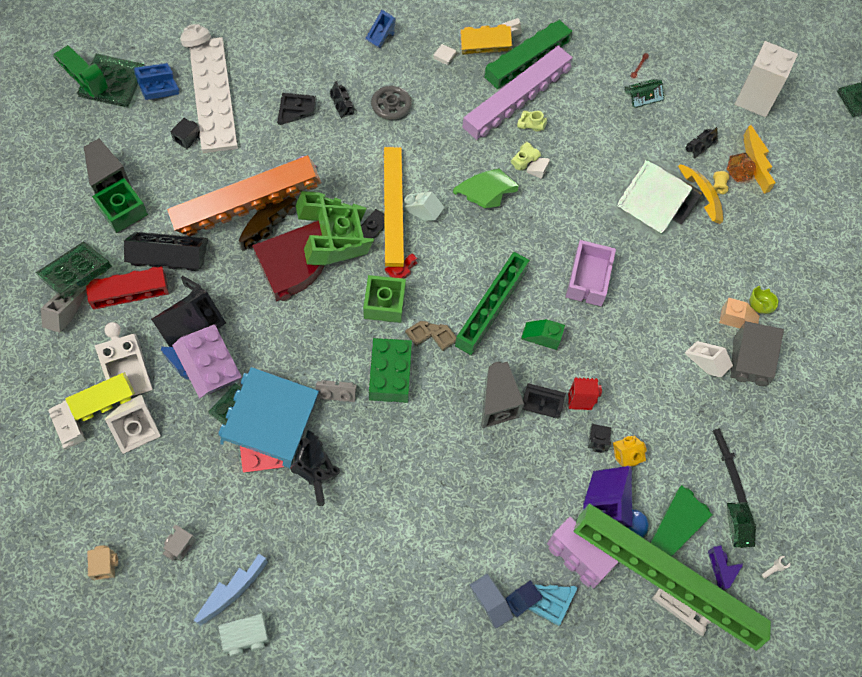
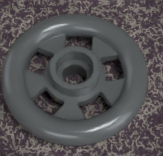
M385 86L373 94L371 106L379 117L387 120H396L404 117L410 111L412 100L404 89L398 86ZM383 94L386 95L384 99L380 98ZM400 102H405V106L401 107ZM383 104L384 109L381 110L378 105ZM389 110H390V111L397 110V112H395V113H390Z

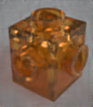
M745 152L730 156L726 170L736 182L753 178L756 165Z

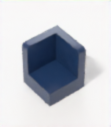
M530 580L516 589L505 600L517 618L543 599V596Z

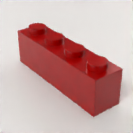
M152 267L148 270L132 271L128 274H117L108 278H96L86 282L88 303L93 310L169 295L163 267Z

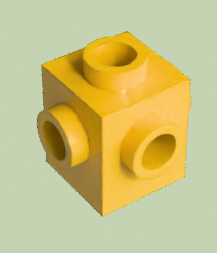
M635 435L613 442L615 459L622 467L636 466L646 461V445Z

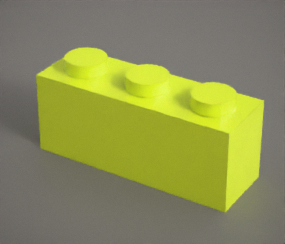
M123 372L69 396L65 400L75 421L80 418L82 421L94 417L93 412L101 410V413L112 409V404L118 401L120 404L130 401L132 399L131 395L135 394L126 373Z

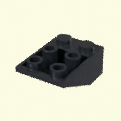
M202 288L197 289L151 319L169 347H173L172 345L183 336L215 325L218 329L226 324L208 292Z

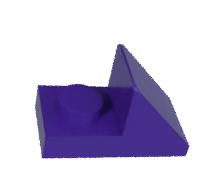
M715 546L708 551L717 585L726 591L731 587L743 564L727 566L728 558L726 552L722 550V546Z

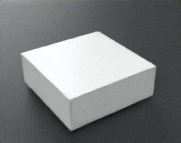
M441 44L435 52L433 59L448 65L456 55V50Z

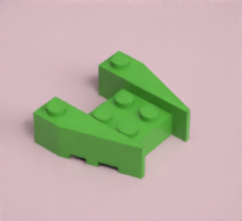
M301 191L296 203L298 220H319L322 236L310 235L304 248L307 264L327 265L368 254L374 239L363 237L360 224L367 210L366 207L354 203L353 205L342 203L341 199L334 198L333 200L319 192Z

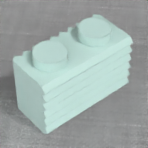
M263 614L218 625L223 652L229 654L230 657L242 654L243 650L251 648L252 651L265 647L264 644L269 643Z

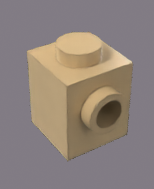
M104 545L96 546L94 550L87 551L89 578L94 581L115 577V567L118 566L117 553L114 554L110 547Z

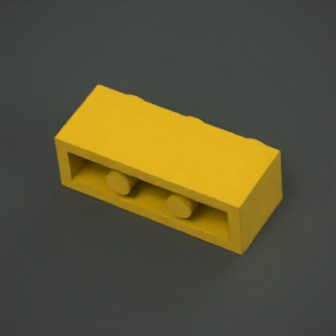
M501 24L497 27L481 26L476 29L465 27L461 30L462 54L511 51V26Z

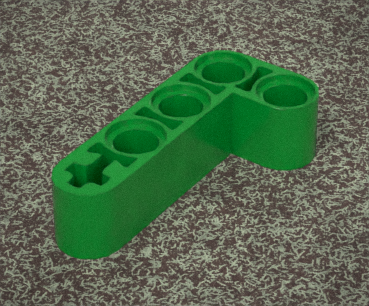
M69 45L53 54L56 62L92 98L108 89L100 68L96 64L90 66Z

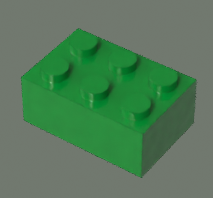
M373 338L369 401L408 403L412 340Z

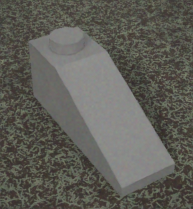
M72 279L41 308L43 328L60 333L71 322L87 293L86 283Z

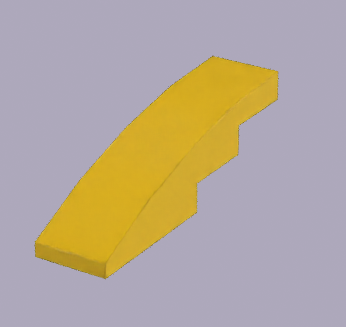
M750 125L743 135L745 151L754 177L763 193L766 194L772 190L776 183L769 173L772 169V165L766 158L769 150L752 125Z

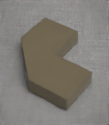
M419 321L405 330V333L415 346L420 345L431 337L442 351L456 343V336L448 325H436L426 321Z

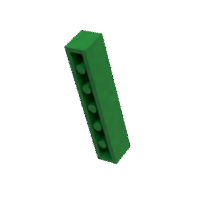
M560 19L550 23L542 31H538L531 38H527L522 44L513 47L508 53L502 54L494 62H490L485 68L484 78L498 90L518 77L557 46L561 48L569 43L572 30Z
M513 251L456 336L455 347L472 356L527 272L529 259Z

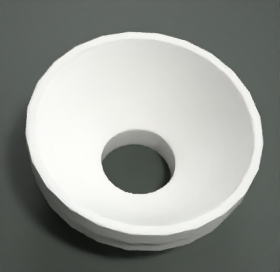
M192 24L184 28L180 37L181 44L184 47L197 46L208 41L211 38V34L208 29L200 26V24Z

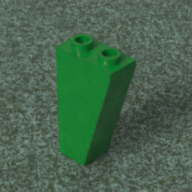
M681 485L671 498L650 543L672 557L713 514L707 505L700 503L694 497L690 489Z

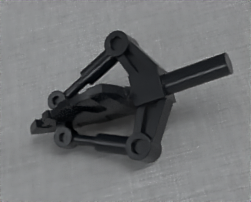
M307 430L306 437L299 443L301 449L298 451L296 460L290 467L292 473L298 474L308 481L309 485H314L317 506L325 505L322 484L333 480L340 473V470L337 466L332 465L328 455L324 452L322 442L318 440L319 437L314 435V432ZM323 463L327 470L320 469Z

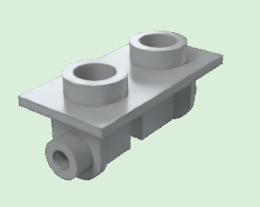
M323 379L317 381L318 399L355 402L357 385L353 384V382H339V385H335L336 381H326Z

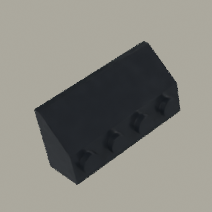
M135 231L124 240V262L131 263L133 266L149 264L150 267L168 266L169 269L183 267L189 271H196L204 263L208 238Z

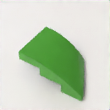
M494 169L482 172L463 181L453 188V193L456 195L461 193L467 196V200L481 207L491 208L500 206L502 195L517 192L519 185L502 170Z

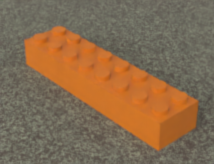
M307 155L171 207L167 211L175 231L183 235L193 236L198 233V230L214 228V224L219 222H230L232 217L248 215L249 211L253 209H264L266 204L282 202L283 198L287 196H298L301 193L300 191L316 189L321 184L314 162Z

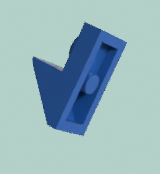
M381 10L365 39L381 48L388 34L394 35L396 18Z

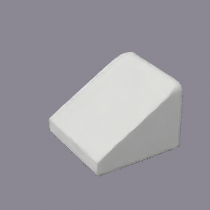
M538 158L536 161L532 160L526 172L542 179L549 166L550 159Z

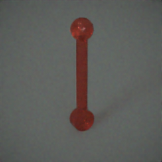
M648 53L643 54V58L636 70L631 73V78L635 79L637 77V72L642 64L649 58Z

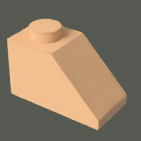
M733 298L727 299L722 307L719 323L739 329L745 321L758 324L759 315L747 302Z

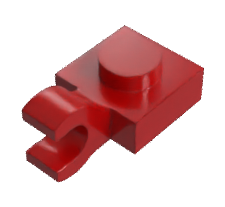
M412 253L404 260L403 267H386L385 272L389 277L405 279L411 275L409 269L417 265V257Z

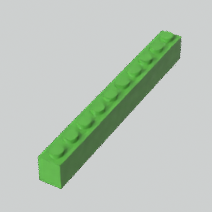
M590 503L578 516L573 531L575 534L757 651L770 640V620Z

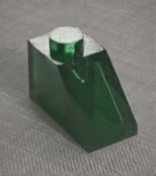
M748 502L727 503L729 530L733 547H755L756 524Z

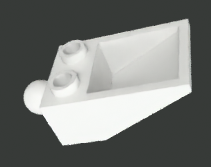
M115 322L108 323L104 331L111 338V341L95 345L105 379H110L125 372L135 392L131 397L153 390L137 334L119 338L120 326ZM129 342L131 344V348L129 350H126L124 348V343ZM106 348H109L111 350V354L109 356H106L104 353V350Z

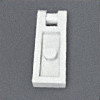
M660 588L652 597L654 601L701 636L706 632L705 627L707 624H711V621ZM696 614L700 617L698 622L693 619Z

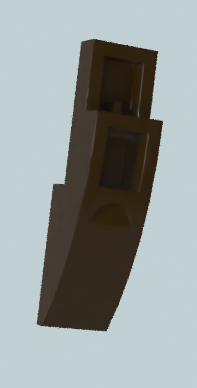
M289 196L278 204H273L272 202L266 204L264 209L259 210L250 219L239 238L241 250L252 249V245H255L262 239L269 238L271 233H273L272 225L279 224L284 217L293 215L297 211V199Z

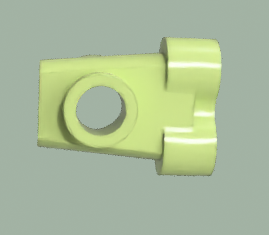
M524 110L521 118L518 120L517 127L522 129L530 128L538 132L544 130L547 118H544L541 111L529 112Z
M525 142L520 147V151L511 160V164L517 170H524L527 168L528 163L532 160L536 161L541 156L539 150L534 149L530 143Z

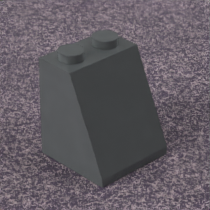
M100 138L84 146L89 184L94 194L99 193L123 178L131 186L123 165Z
M745 321L733 339V366L731 367L730 378H735L739 382H755L758 386L769 385L775 378L784 329Z
M508 361L503 363L495 362L488 368L483 400L482 429L520 417L524 402Z

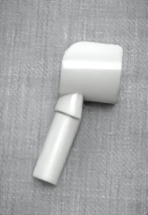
M781 556L774 561V565L761 575L765 579L776 571L787 569L790 563L786 566L782 565L781 559L785 556Z

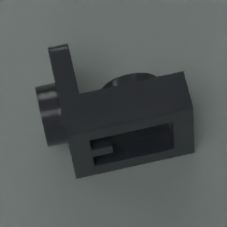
M591 424L588 448L593 449L597 453L607 452L611 446V427Z

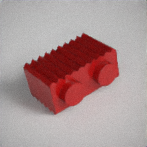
M574 378L568 392V409H593L594 404L598 402V397H601L602 387L598 385L597 378Z

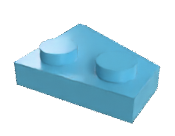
M535 585L543 599L528 610L559 626L577 587Z

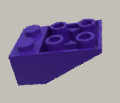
M625 466L593 471L583 503V510L590 503L623 526L633 527L632 467Z

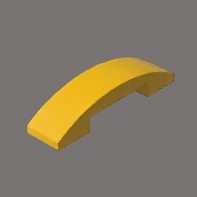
M682 164L678 165L685 179L691 182L696 181L707 198L709 204L704 209L711 220L718 224L722 223L723 211L721 202L712 184L698 171Z

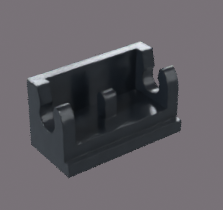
M527 383L522 410L559 419L566 393Z

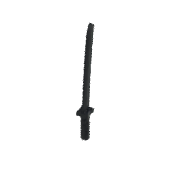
M718 428L712 432L722 452L721 460L722 462L725 461L739 502L747 534L751 539L754 533V524L742 483L733 461L735 454H730L722 432Z

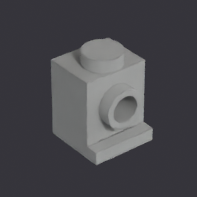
M175 524L173 527L175 530L174 534H170L165 540L163 555L172 561L175 558L181 561L196 539L192 534Z

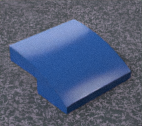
M168 63L134 68L145 100L179 94V88L173 79V72Z

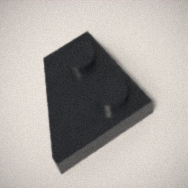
M282 92L277 120L278 125L314 115L316 96Z

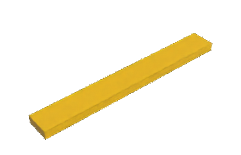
M384 147L385 266L387 267L404 266L401 147Z

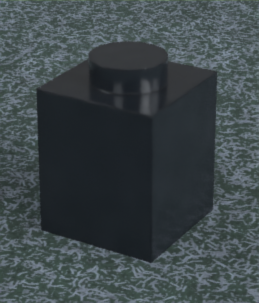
M183 118L170 131L173 141L185 149H188L200 137L198 125L186 118Z

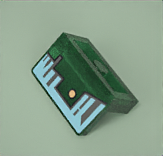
M651 79L624 86L625 93L631 94L632 106L635 108L664 100L662 80Z

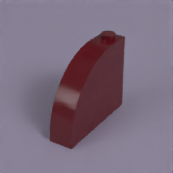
M319 220L252 245L254 255L276 302L280 300L286 301L291 296L309 287L324 269L325 265L307 264L304 252L310 235L322 236Z

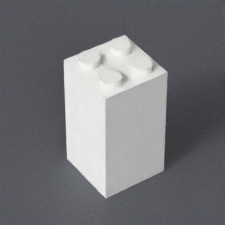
M765 41L734 105L766 117L787 80L798 54Z

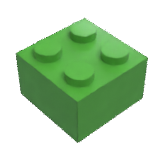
M368 275L363 306L364 319L401 323L406 279Z

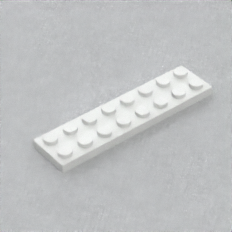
M212 38L205 43L190 47L202 153L238 149L223 38Z

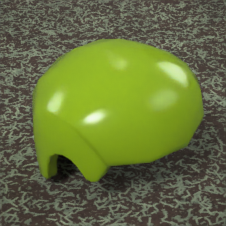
M757 286L751 292L749 303L755 312L770 314L777 309L779 300L775 294L770 292L769 288L762 290L761 286Z

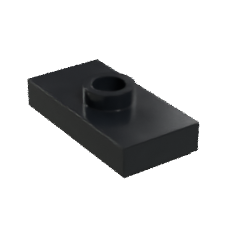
M375 209L361 224L364 238L375 239L384 229V213L378 209Z

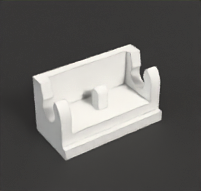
M66 400L48 410L64 450L86 440L78 420L75 421Z

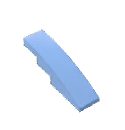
M258 554L247 572L239 568L227 586L219 582L194 621L201 626L220 614L238 599L267 565V559Z

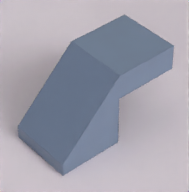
M485 574L469 585L477 602L485 609L495 629L513 618L506 600L488 574Z

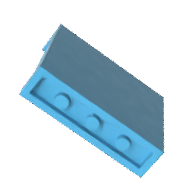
M251 367L248 374L244 373L241 384L243 386L241 390H237L233 399L235 401L234 407H229L226 425L222 424L218 436H221L220 444L223 445L227 441L282 460V466L290 468L319 391Z

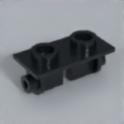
M335 81L330 89V97L333 99L336 111L339 113L340 118H343L344 114L353 115L355 108L351 100H349L350 97L346 88L343 85H338L337 81Z
M715 127L713 130L705 129L697 136V139L694 138L686 144V151L693 152V158L703 154L705 150L718 141V128Z

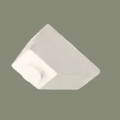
M697 341L685 352L691 360L709 375L721 378L733 366L724 347Z

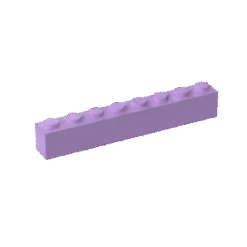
M557 46L463 117L462 128L476 140L481 136L485 137L490 129L498 127L503 119L509 118L516 109H521L529 99L533 100L538 92L544 91L551 82H556L560 75L569 72L572 67L573 57Z

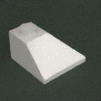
M142 395L121 404L105 418L122 454L161 436Z

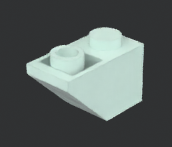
M433 192L409 194L405 197L403 203V210L424 221L436 220L444 209L443 204Z

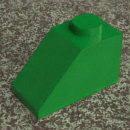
M548 319L526 322L521 339L557 350L565 325Z

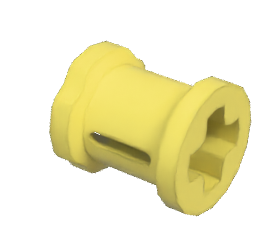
M725 171L715 172L713 174V179L715 180L713 187L717 194L727 193L729 174Z

